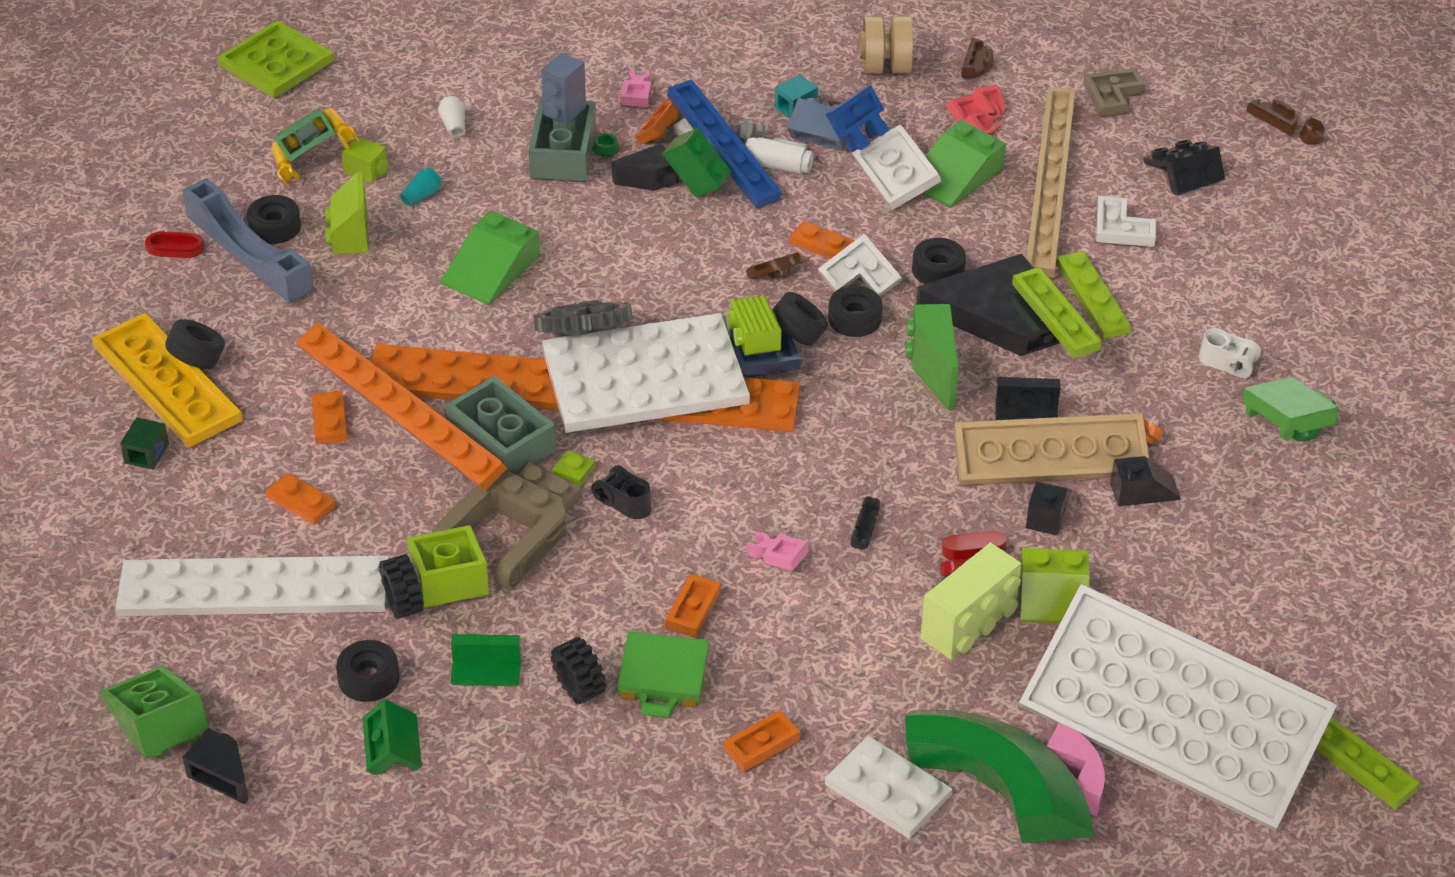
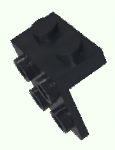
M1191 140L1178 141L1173 148L1163 147L1151 151L1152 155L1143 158L1145 164L1166 167L1170 189L1174 195H1180L1225 179L1219 146L1207 145L1206 141L1192 143Z
M997 377L995 420L1058 417L1061 389L1060 379Z

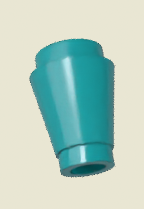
M432 168L420 169L400 193V198L404 203L412 207L414 204L438 193L439 187L443 184L442 180Z

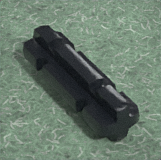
M867 496L863 499L862 508L859 511L854 527L855 530L851 536V546L853 548H859L860 550L868 548L869 538L872 535L877 519L876 516L880 509V500L877 497Z

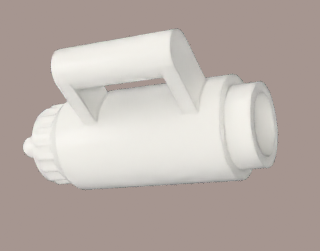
M762 137L757 139L748 138L744 144L762 167L799 175L802 172L810 173L814 152L808 150L807 144L779 138L771 140Z

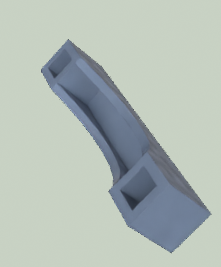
M208 178L182 190L187 217L290 304L314 291L310 263L293 249H278L262 240L239 216L225 193Z

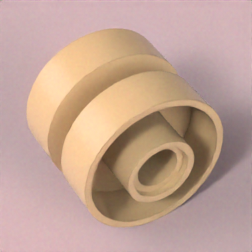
M864 16L863 31H860L859 57L865 63V68H863L864 74H882L885 59L890 61L892 74H910L913 52L911 16H892L889 31H885L882 16Z

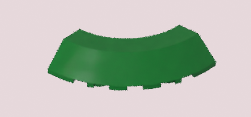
M931 709L913 710L905 716L906 745L911 763L919 768L941 769L957 772L958 769L975 775L976 780L987 785L997 794L1000 793L1008 802L1017 821L1022 844L1094 837L1091 814L1076 778L1065 763L1035 737L1015 726L975 713Z

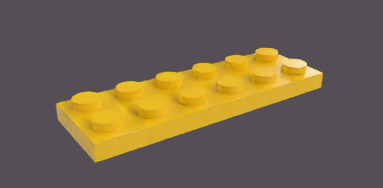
M146 313L93 337V347L188 448L243 421L241 411L199 368L176 359L167 351L165 342L168 336Z

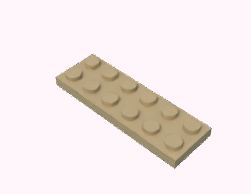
M1143 413L955 422L954 424L960 485L1111 478L1114 459L1139 456L1149 458Z

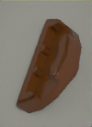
M971 38L962 67L961 77L981 76L993 66V50L984 46L982 40Z
M1260 99L1248 103L1247 112L1290 136L1296 131L1297 118L1295 117V110L1288 104L1273 99V103H1260Z
M796 252L748 267L746 273L750 279L772 273L773 278L790 273L788 267L801 264L803 261L800 253Z

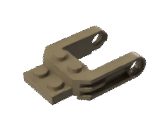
M529 462L517 475L512 472H504L485 492L476 485L435 525L431 533L471 525L473 530L494 508L499 513L531 528L500 560L494 573V581L509 590H513L566 535L565 513L582 497L581 487Z

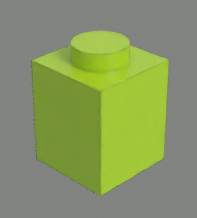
M359 138V142L354 139L348 145L349 149L345 148L342 151L344 173L354 176L357 172H363L364 180L373 183L380 175H385L388 170L389 161L387 160L386 147Z

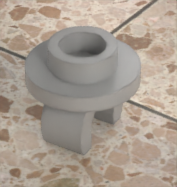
M750 119L740 123L736 135L743 144L747 142L748 138L757 139L759 137L755 135L765 136L766 134L764 125H753Z

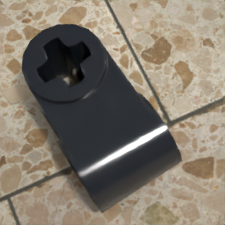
M613 466L609 471V475L603 480H596L591 485L592 493L597 500L607 506H611L631 519H643L651 513L649 483L628 472L622 466Z

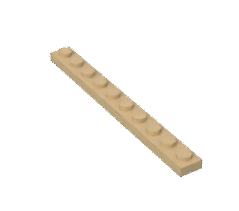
M1048 87L1026 258L1033 268L1040 267L1048 278H1054L1075 99V90Z

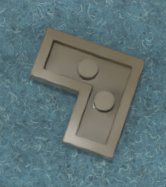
M1137 68L1085 74L1083 84L1100 117L1126 113L1128 104L1123 96L1144 93L1145 83Z

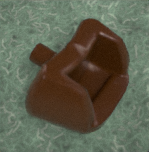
M1308 118L1300 132L1301 141L1310 145L1320 144L1324 139V125L1315 118Z

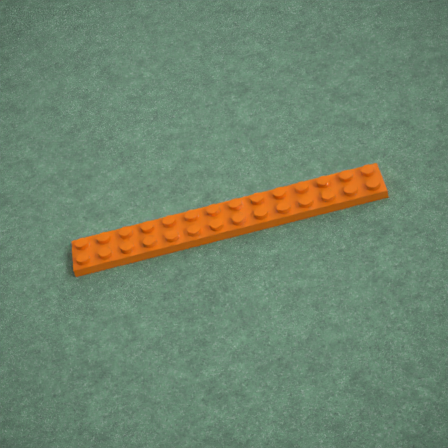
M376 344L371 358V363L416 397L454 400L489 378L496 376L534 408L559 410L545 359ZM743 377L750 395L749 404L657 418V420L794 432L800 382Z

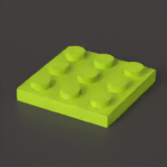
M278 20L217 57L218 66L274 99L335 61L333 51Z

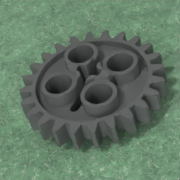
M602 300L556 306L550 308L549 311L537 313L533 317L535 331H538V333L564 332L565 335L587 333L589 330L593 332L595 330L610 329L616 327V324H624V322L633 320L631 303H602Z

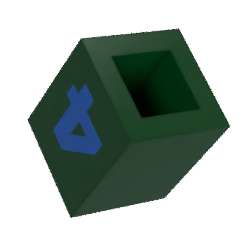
M136 417L120 442L124 463L154 470L169 445L166 424Z

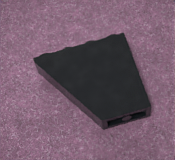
M1023 254L917 287L916 305L950 304L954 327L1019 356L1060 344L1059 340L1012 285L1013 275L1034 269Z

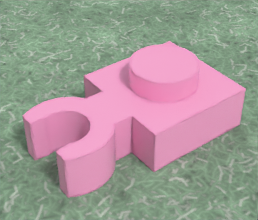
M634 68L629 71V80H624L622 87L621 105L648 107L652 91L650 70L646 69L645 74L641 76L635 75Z
M756 532L755 539L758 544L750 542L746 544L747 552L750 556L754 558L763 557L765 564L793 571L809 552L807 541L781 534L774 540L766 533Z

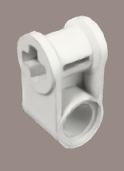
M1211 328L1204 333L1198 357L1207 366L1246 379L1252 373V364L1258 361L1261 349L1252 340L1241 338L1219 328ZM1245 348H1248L1246 354L1244 355ZM1241 363H1243V364H1242V366H1243L1242 369H1241V370H1238V368H1239V366L1241 365Z

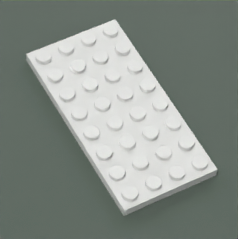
M1082 584L1077 590L1019 701L1020 707L1056 725L1060 723L1078 731L1089 741L1274 831L1277 830L1337 706Z

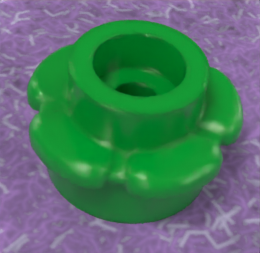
M603 133L595 138L592 150L596 155L612 157L614 153L617 154L620 151V145L617 144L616 136L610 133Z

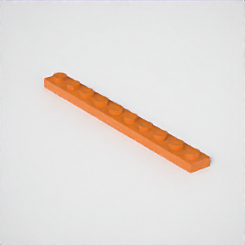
M316 322L296 342L304 352L484 492L507 470L502 461L319 322Z

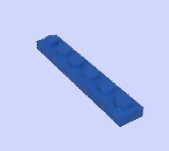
M691 79L668 87L667 96L693 129L698 127L732 171L730 176L757 209L780 200L782 191L695 82Z

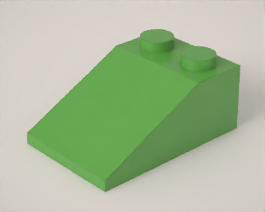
M961 119L941 135L925 156L939 174L941 182L923 193L949 208L953 207L1003 169L1006 143Z
M489 211L473 226L441 279L440 284L490 305L540 256L539 231L494 211Z
M950 304L913 305L912 317H907V336H911V340H905V357L911 358L912 369L948 410H955L959 366Z
M163 665L99 691L101 698L132 746L145 758L161 756L168 751V748L180 743H191L197 740L209 728L199 693Z

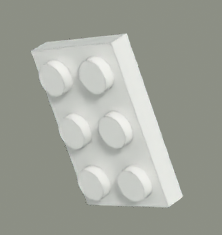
M901 124L869 142L870 145L864 149L852 152L855 161L891 210L896 209L941 182L937 171Z
M867 736L825 777L826 786L908 839L952 796L951 787L870 736Z

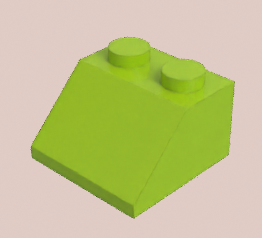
M357 172L331 195V208H325L326 226H331L325 227L326 245H332L333 254L368 252V212L363 172Z
M471 525L406 538L410 561L413 563L414 572H416L418 583H420L424 608L489 595L487 562Z
M1022 548L1020 560L1021 583L1019 586L1020 622L1061 623L1080 585L1089 587L1088 551Z

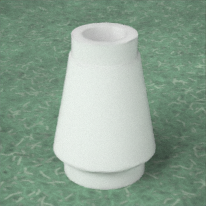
M445 97L439 103L438 114L451 137L464 135L466 132L465 104L458 97Z

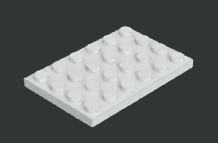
M721 313L542 340V351L565 433L749 404L750 395Z

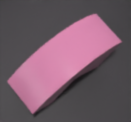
M1058 723L1047 747L1065 763L1077 779L1085 796L1090 814L1097 816L1101 806L1105 783L1102 760L1088 739L1078 731Z

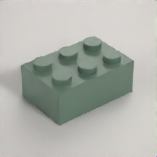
M540 98L529 147L530 178L587 181L596 133V102L586 101V108L566 125L543 115V98Z
M496 376L489 378L445 405L446 419L502 461L507 468L505 472H512L517 475L529 462L537 464L556 452L555 424Z

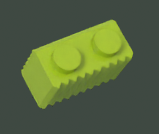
M762 294L760 297L756 295L754 298L752 296L749 298L744 297L743 299L738 298L737 300L733 298L730 301V311L726 312L728 329H733L735 345L741 346L744 356L780 351L781 328L766 296Z

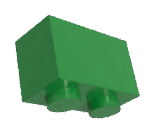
M698 127L674 138L662 153L692 194L697 197L720 188L732 172Z

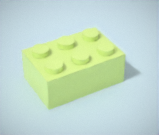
M991 542L924 595L920 639L950 660L959 653H967L971 649L974 640L982 634L984 636L990 634L997 621L1003 616L1008 618L1015 612L1018 606V588L1021 583V563Z

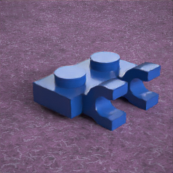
M871 85L865 86L826 113L838 138L847 137L845 142L850 153L857 149L862 150L870 145L868 139L859 128L864 123H866L865 131L869 139L874 138L876 135L882 136L889 131L888 126L879 115L884 110V107Z

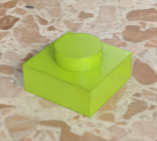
M567 450L553 467L552 473L580 487L595 469V460Z

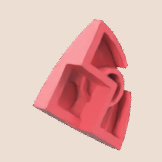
M997 84L976 88L971 96L950 99L946 105L957 121L962 119L989 135L999 128L1002 123L1001 120L994 128L991 127L999 115L1005 112L1004 99Z

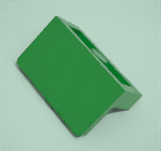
M452 634V685H519L522 656L520 635Z
M384 699L362 717L367 772L373 775L382 774L395 762L413 770H418L422 767L417 716L415 713Z

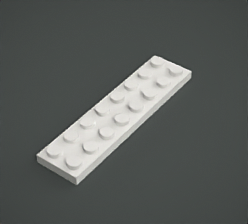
M388 556L123 560L115 608L116 615L385 612L386 593L381 582L382 577L379 572L380 561L387 560Z

